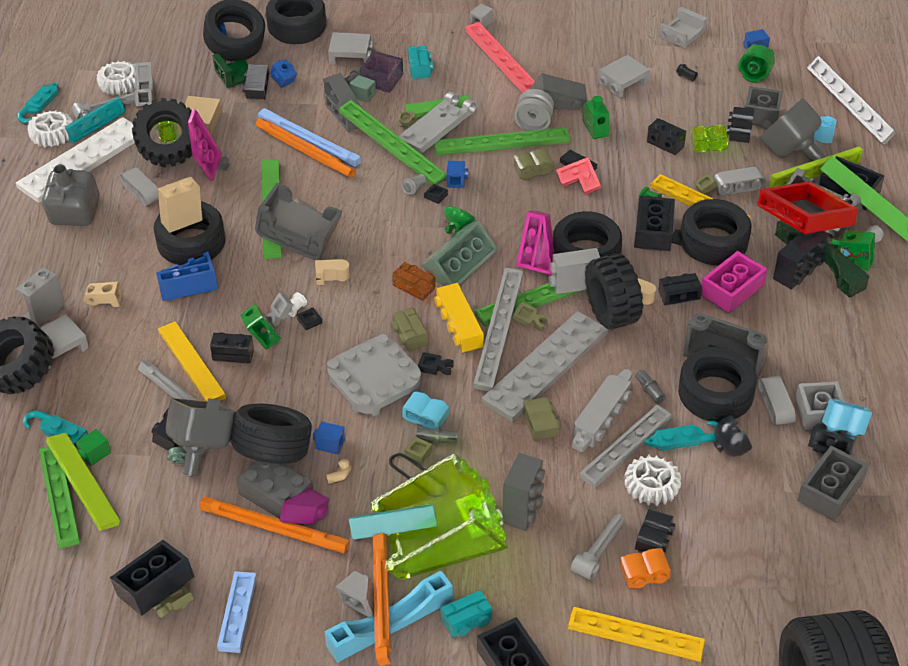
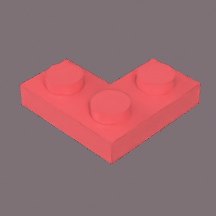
M589 157L556 170L563 187L579 181L585 195L601 189Z

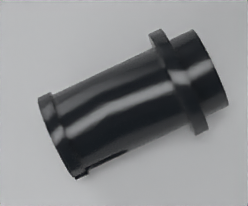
M680 64L677 67L676 72L678 75L684 76L692 82L698 76V72L688 68L686 64Z

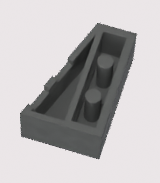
M338 73L324 78L326 107L347 132L358 129L355 124L339 113V108L349 100L354 101L361 107L343 75Z
M543 73L529 88V90L539 89L547 92L554 101V109L579 110L587 101L585 84Z

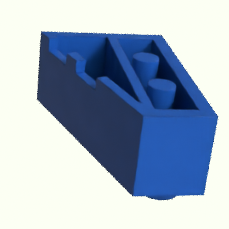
M208 251L203 253L201 258L196 260L190 258L188 263L178 266L176 264L156 273L162 301L174 300L175 298L192 296L218 289L215 271Z

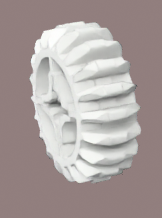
M125 60L123 62L117 61L106 64L105 67H101V70L98 71V87L107 95L121 96L122 94L133 93V90H136L135 65L131 62L126 63Z
M43 111L42 114H37V117H32V120L29 121L27 129L29 137L34 144H38V146L43 145L45 148L47 146H59L61 143L65 144V141H69L65 127L73 123V120L68 114H64L63 111Z
M649 454L647 458L640 456L639 460L634 459L632 464H629L625 472V488H627L628 494H632L633 500L639 499L640 504L647 502L649 506L651 503H654L657 507L661 502L665 505L667 500L672 502L681 487V475L678 472V467L673 466L672 461L666 462V457L659 459L658 455H656L655 458H652Z

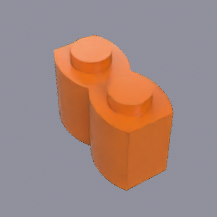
M661 548L647 550L643 553L628 554L620 559V568L628 588L640 589L648 583L662 584L670 579L671 569Z

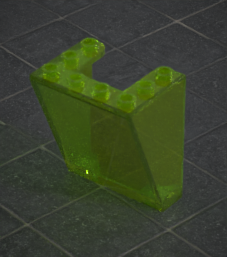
M454 453L370 502L373 512H386L434 504L437 520L436 527L387 534L393 555L385 562L388 572L399 580L508 548L505 540L507 535L500 525L502 520L494 506L496 501L492 494H490L489 489L491 485L487 478H482L475 468H471L464 458L461 459Z

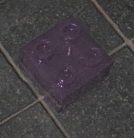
M373 51L360 68V76L374 80L376 89L391 92L403 75V58Z

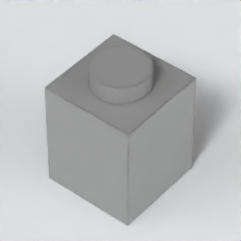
M479 4L470 12V25L480 22L486 28L493 22V8Z

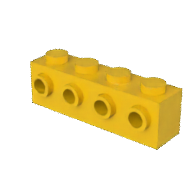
M455 283L436 288L437 296L434 297L436 307H440L441 317L443 320H446L449 333L453 334L455 346H459L462 353L483 348L484 334L459 284Z

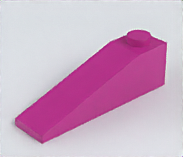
M192 109L188 121L192 156L207 178L213 181L222 152L197 110Z

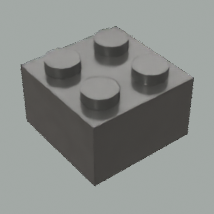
M749 86L745 108L754 109L752 124L760 125L768 119L773 125L778 120L783 91Z

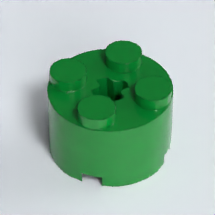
M751 45L738 62V70L742 73V77L752 83L765 80L775 65L774 51L763 45Z

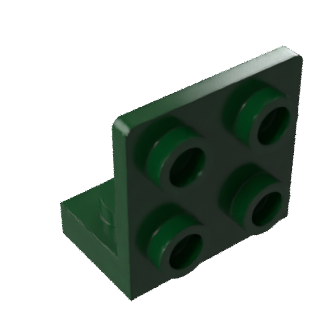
M219 53L212 55L214 70L226 88L246 82L244 73L248 69V64L244 59L227 64L226 60L222 59Z

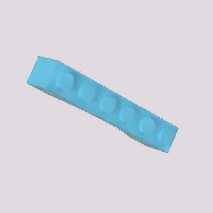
M442 571L422 580L406 597L390 607V634L453 602V585ZM374 616L355 621H343L324 631L326 647L337 663L375 643Z

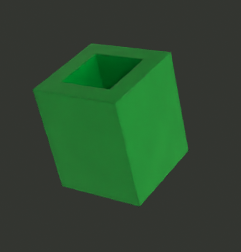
M97 429L76 441L78 453L83 461H86L90 466L111 453L108 439Z

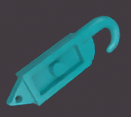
M55 82L47 86L43 85L18 112L17 120L21 123H29L32 117L29 119L23 118L27 113H41L59 94L58 83Z
M39 410L28 412L23 418V425L28 429L31 427L28 424L29 419L34 417L41 419L40 429L43 434L49 437L67 433L75 448L77 447L76 441L88 434L86 429Z
M715 421L706 422L707 425H712L714 427H716V425L718 424ZM693 424L656 430L651 437L645 440V445L664 451L699 445V443L715 441L716 439L714 433L705 434L700 427Z

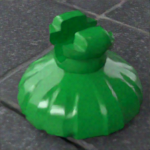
M447 206L444 209V216L449 221V226L445 228L447 234H451L453 229H455L454 234H456L462 227L476 220L473 215L453 206Z

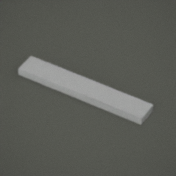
M659 405L653 407L579 473V478L593 488H596L645 444V440L651 437L656 430H661L669 423L673 415Z

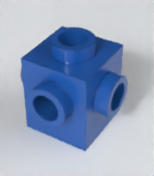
M287 59L278 60L272 65L271 77L280 88L295 81L297 72Z

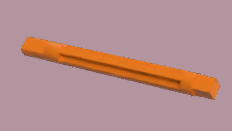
M257 119L255 125L264 132L335 171H339L348 177L353 178L355 176L356 169L346 165L340 159L269 120Z
M205 496L200 500V510L343 554L347 552L350 546V540L295 523L282 522L278 518Z
M380 533L372 537L376 660L379 666L391 664L388 543L387 535Z

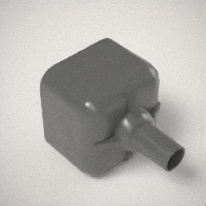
M804 98L797 102L773 125L768 119L760 124L765 129V132L759 137L776 156L784 158L794 151L804 152L812 161L826 157L814 143V134L820 128L822 120Z
M58 164L54 167L48 176L42 197V206L51 224L87 226L92 223L100 196L94 176L89 171L67 170L63 164Z
M170 398L165 429L167 436L186 451L183 471L185 475L198 476L202 454L209 449H223L230 442L235 411L221 405L219 399L208 398V401Z

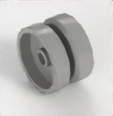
M530 89L523 92L518 99L514 113L517 125L525 131L547 129L554 110L552 97L547 92L539 89Z

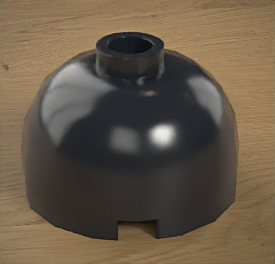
M731 415L725 417L716 425L714 429L716 441L713 444L719 452L724 451L732 457L741 456L751 450L752 445L745 432L740 430L739 424Z

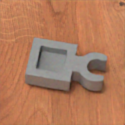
M278 293L270 306L272 312L267 314L274 328L279 326L280 319L286 318L293 306V303L285 293Z

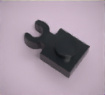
M423 352L418 367L424 373L437 375V372L441 371L445 375H451L454 361L451 359L442 360L440 355Z

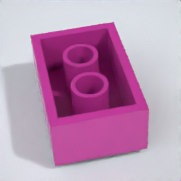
M737 251L702 278L701 296L731 313L764 286L767 269Z

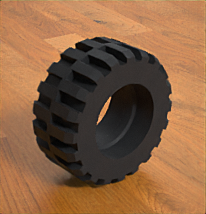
M161 98V101H156L155 99L151 101L152 104L148 105L146 103L143 105V110H138L136 113L137 118H134L132 122V135L139 154H142L146 161L150 160L153 165L160 163L161 167H166V164H170L173 167L176 166L175 163L180 162V164L184 163L186 157L190 159L192 149L188 121L192 110L189 107L186 108L183 102L178 104L176 99L172 98L170 101H167L166 98ZM172 121L181 126L182 134L178 140L171 144H158L150 138L151 129L160 122Z
M615 253L591 260L586 266L585 285L587 287L588 300L592 306L593 313L596 315V319L606 329L610 330L638 322L643 313V295L637 273H635L634 267L630 264L628 258Z
M14 316L8 317L7 320H0L1 393L15 394V392H25V389L30 390L34 387V384L40 383L43 380L42 377L44 374L47 375L49 372L48 367L53 362L54 349L52 348L53 343L37 324L25 317L19 316L16 318ZM24 345L21 354L13 362L4 365L7 356L17 347Z

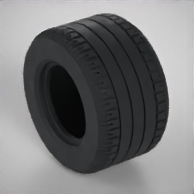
M863 610L797 617L785 626L780 637L779 666H899L893 644L884 626L876 617Z

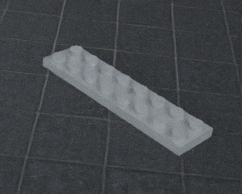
M577 311L497 383L493 389L487 392L481 398V403L510 422L515 421L523 413V401L538 399L606 336L608 329Z

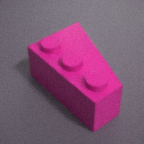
M531 210L526 215L516 266L551 275L550 262H553L554 254L551 217L548 213Z

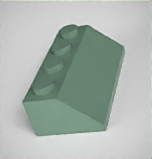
M477 220L465 225L421 265L432 280L443 286L455 283L461 284L490 258L498 248L482 224Z

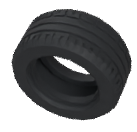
M223 0L211 6L207 11L203 27V38L206 46L212 53H219L221 58L225 60L238 61L251 58L261 49L265 34V22L262 14L253 5L242 0ZM226 22L240 23L250 31V34L244 38H231L222 34L218 27Z
M270 0L266 6L268 31L280 42L286 44L308 43L320 37L326 29V10L323 0Z
M721 199L701 200L691 205L683 215L679 237L681 246L690 257L699 262L709 265H720L737 251L743 255L745 254L751 235V220L742 208L732 202ZM706 227L725 230L731 235L713 236L706 234L700 229Z
M201 201L202 221L170 233L161 223L159 214L154 222V234L160 255L167 261L180 266L188 263L190 258L196 260L203 257V253L207 251L211 260L214 259L221 252L225 244L224 224L220 212L212 205ZM187 229L205 230L194 237L184 238L175 236L177 233Z
M592 211L575 212L560 220L553 231L554 254L586 250L571 244L579 240H591L603 245V247L597 248L600 257L615 253L621 254L622 251L621 229L611 218L601 213Z
M720 347L699 350L690 355L681 368L678 390L680 400L693 415L701 419L720 422L729 415L737 419L744 415L752 406L757 385V374L752 364L744 356L733 350ZM707 377H720L733 383L736 389L729 392H714L704 388L698 381Z
M264 403L247 404L241 406L234 414L230 443L236 452L253 460L275 464L294 463L300 461L308 452L312 424L303 413L288 407Z

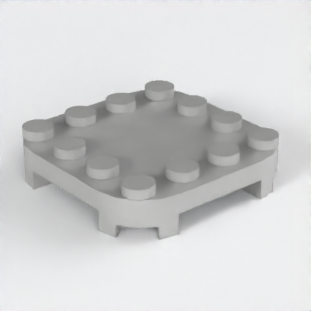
M385 334L369 339L327 362L330 385H334L352 405V411L357 415L359 412L364 414L372 413V417L379 415V409L409 393L412 395L413 392H418L421 385V371L419 367L396 342L389 339Z

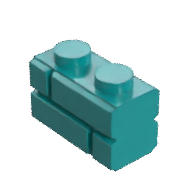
M426 45L418 47L409 46L408 60L411 78H429L430 71H433L431 51L427 50Z
M481 590L440 607V618L452 638L458 635L465 636L471 629L478 626L485 627L492 620V607Z

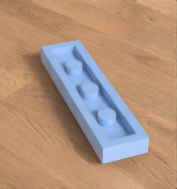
M234 571L218 640V651L241 653L257 580L256 573Z

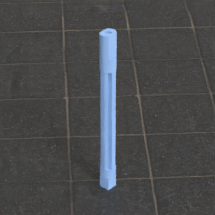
M265 108L258 113L259 118L266 121L269 120L354 167L361 163L359 155Z

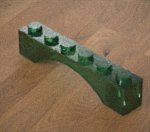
M782 220L777 222L775 236L786 245L801 233ZM827 241L828 248L824 254L826 257L824 262L833 272L837 288L849 298L866 290L869 275Z

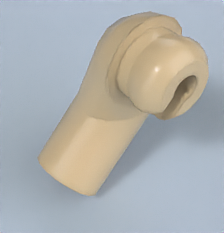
M340 460L338 470L325 475L328 484L343 481L347 478L351 471L349 460Z

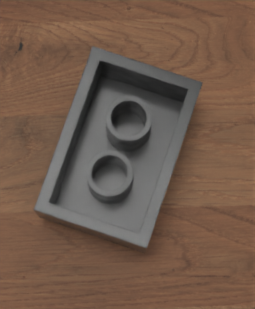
M830 446L801 485L798 501L836 521L865 480L869 465Z
M518 453L503 484V524L527 531L529 524L534 523L536 518L535 511L537 508H541L544 496H541L544 489L542 480L545 475V470L542 469L543 460Z
M255 460L237 478L239 495L279 519L284 502L308 488L313 489L312 480L285 464L266 463Z

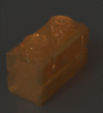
M404 262L393 272V286L422 301L436 288L433 274L420 270L416 265Z

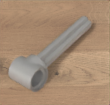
M135 93L120 96L122 104L134 103ZM112 99L92 105L77 102L72 106L71 111L78 120Z
M621 514L614 515L588 552L576 555L571 565L572 572L589 580L595 578L600 565L599 558L625 523V518Z

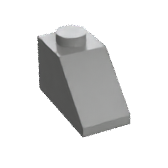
M354 571L336 586L343 604L368 617L373 615V582L367 575Z

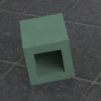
M358 75L350 82L349 87L358 100L367 103L376 94L374 80Z

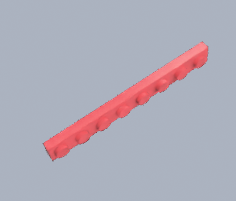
M477 22L465 26V32L522 93L529 90L535 81L482 24Z

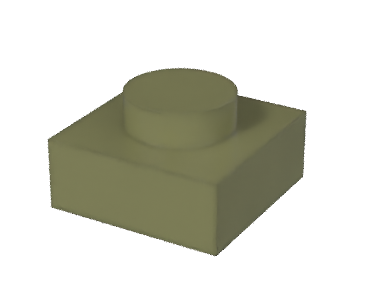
M709 173L694 182L697 189L704 195L718 186Z
M414 437L404 449V455L422 463L431 452L432 444Z

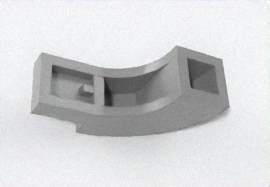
M151 62L134 63L136 107H142L146 103L150 105L152 104L151 101L154 100Z

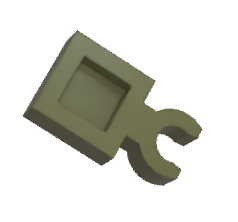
M521 301L512 319L527 327H530L532 323L536 329L543 331L544 325L540 321L547 323L549 318L543 314L538 315V309Z
M184 585L153 608L156 614L162 618L172 609L176 611L177 609L185 608L194 598Z

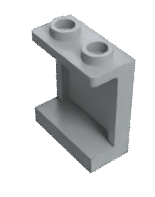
M680 7L677 10V17L668 25L660 24L659 37L686 48L706 31L707 18Z
M333 32L328 50L329 64L336 65L337 57L363 58L364 65H367L368 60H371L372 57L371 50L374 48L371 34Z
M626 55L599 70L598 83L621 98L623 90L636 82H640L643 85L649 83L650 69L629 55Z
M41 268L16 288L17 292L25 297L28 312L23 317L32 320L39 327L65 307L57 274L46 268Z
M66 314L41 327L53 343V359L76 346L82 352L89 349L86 335Z

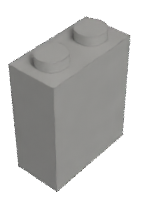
M597 248L553 254V262H550L552 276H549L550 286L554 287L556 294L587 289L585 285L586 266L591 260L600 258Z

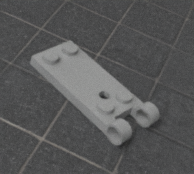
M449 91L441 103L405 130L399 137L422 154L469 115L474 114L477 110V103L467 99L464 101L462 108H458L456 105L459 103L460 96Z

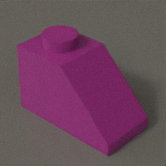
M308 488L283 503L280 521L314 524L326 517L329 499Z

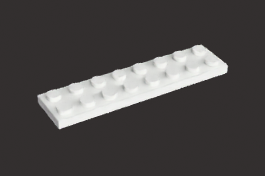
M124 117L118 119L16 182L17 188L37 203H40L48 176L56 165L63 164L67 170L91 171L134 144L132 135L133 124Z

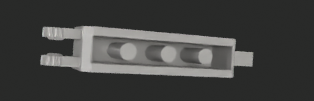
M624 369L618 376H607L574 422L573 449L584 452L589 446L593 448L598 441L600 442L603 439L605 430L612 426L614 417L621 413L625 401L628 402L632 396L630 388L633 374L630 370Z

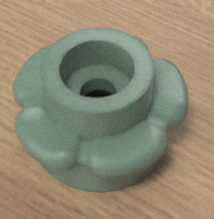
M182 447L171 448L168 451L169 456H167V460L171 461L172 464H181L185 460L186 452Z

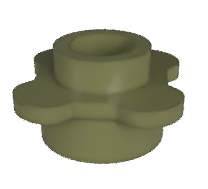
M409 111L400 112L399 121L397 122L398 126L411 127L414 124L415 114Z

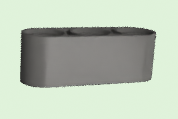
M137 167L120 174L122 184L144 206L159 200L158 187Z
M759 167L719 172L713 177L718 185L716 188L721 195L758 190L766 185V179Z
M781 377L759 378V391L772 424L794 423L796 419L795 410Z

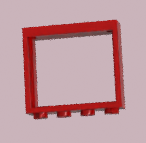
M810 181L760 189L757 204L761 209L804 234L855 225L858 213L857 207ZM806 199L824 209L825 212L810 214L790 202Z

